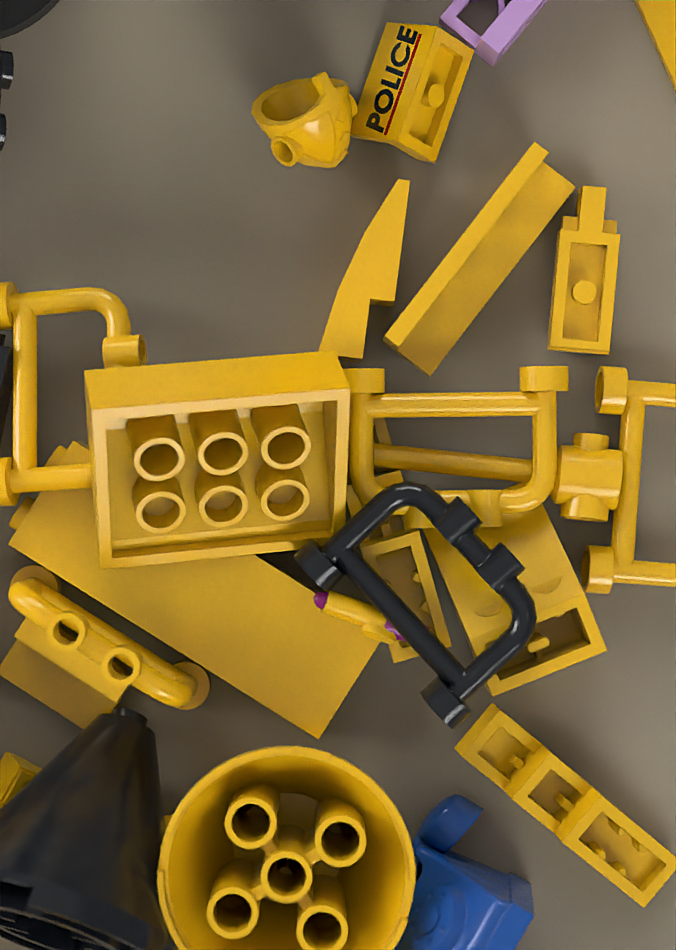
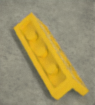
M535 141L382 340L383 343L427 377H430L576 188V186L543 162L549 152Z

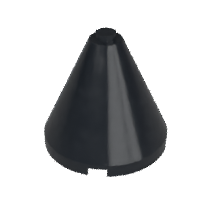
M117 707L114 708L112 714L102 713L98 715L0 809V938L31 950H179L166 926L159 903L157 870L166 829L155 733L146 726L148 719L142 714L127 708Z

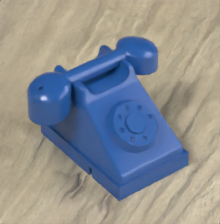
M454 794L448 796L432 808L423 819L417 834L411 842L414 852L417 883L414 886L407 925L394 950H514L534 917L531 883L511 871L509 875L450 850L484 810L462 795Z

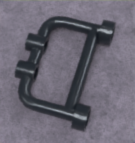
M411 481L396 483L379 492L322 546L314 539H311L294 555V558L309 577L326 592L343 576L346 575L438 675L420 694L437 716L454 730L472 713L466 701L516 656L533 636L537 621L535 602L527 588L517 578L526 568L501 541L492 549L482 541L474 531L483 522L459 496L448 504L437 492L427 485ZM411 506L420 510L511 609L512 619L509 627L466 667L453 656L355 550L357 546L401 507Z

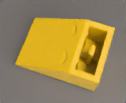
M520 482L502 490L519 489L528 483ZM543 503L531 511L503 514L502 527H478L474 531L490 549L494 548L501 541L526 568L517 578L524 584L532 596L537 614L534 634L525 647L484 684L492 697L607 651L585 593ZM422 528L475 659L509 627L512 619L511 609L436 528Z

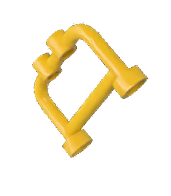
M0 282V331L13 330V457H0V507L16 506L21 493L92 488L90 463L37 467V315L97 311L103 315L107 324V337L104 338L102 344L105 369L147 365L148 354L144 336L142 334L131 335V323L126 306L118 296L104 288L79 287L19 293L14 282Z
M569 366L519 367L520 392L385 393V369H343L350 386L349 473L352 488L364 505L384 490L376 482L374 476L373 418L532 416L533 472L527 485L512 490H434L448 504L459 496L483 522L479 527H502L503 514L531 511L543 503L554 488L557 474L556 392L569 391ZM401 507L392 514L405 515L406 528H435L430 520L415 507Z
M600 366L595 381L594 407L596 413L621 415L618 450L622 451L623 473L618 505L613 510L611 546L586 545L583 551L581 587L585 593L609 594L612 583L676 587V563L634 560L646 405L676 408V384L628 380V372L625 367Z
M33 564L21 568L13 576L8 591L10 604L26 618L46 630L48 641L55 649L64 652L76 649L100 664L102 674L110 684L115 686L131 684L152 698L182 710L196 708L207 698L211 688V678L207 669L189 659L178 661L173 665L60 594V579L50 570L40 564ZM60 623L79 634L76 641L69 642L60 636ZM113 657L133 668L132 674L122 676L116 673L112 666Z

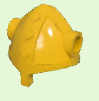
M323 71L312 78L291 80L277 84L262 92L253 102L251 114L261 130L271 140L273 155L284 166L292 167L298 162L311 167L334 168L338 166L348 153L352 118L357 115L358 107L356 101L349 93L350 88L348 84L340 79L329 78L328 74Z

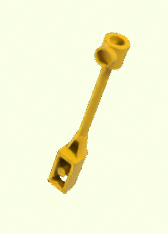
M573 433L572 445L560 444L557 447V474L554 488L549 495L554 504H560L559 517L581 521L607 522L609 510L616 509L622 484L623 456L621 450L608 449L609 436L594 433ZM348 440V464H349V440ZM373 443L374 467L523 483L530 481L533 472V459Z

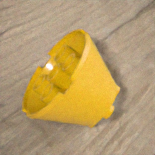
M275 746L249 751L227 760L202 777L180 802L169 822L162 842L157 870V888L163 918L179 950H394L408 922L407 918L416 883L415 859L409 833L402 816L384 789L372 777L347 760L325 751L300 746ZM290 858L297 860V862L293 863Z

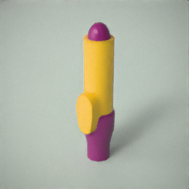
M332 590L318 592L313 597L314 604L321 609V613L360 626L361 634L368 638L388 644H394L396 640L406 641L372 604Z

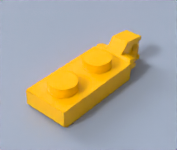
M582 185V189H578L575 217H562L561 228L557 232L547 350L609 355L621 234H616L617 221L604 220L606 187Z

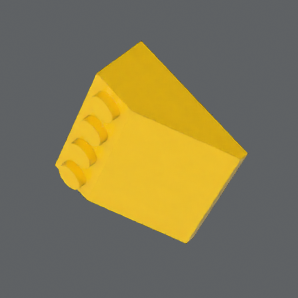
M335 350L84 370L87 430L100 570L300 550L311 539H314L322 546L345 525L350 386Z

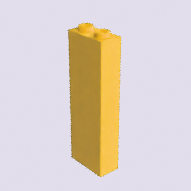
M74 440L68 449L59 445L45 466L90 463L89 446ZM93 488L41 491L36 500L27 496L9 522V527L14 529L15 533L8 545L318 740L380 643V641L362 635L360 626L321 613V609L313 601L314 595L319 591L260 554L100 570Z

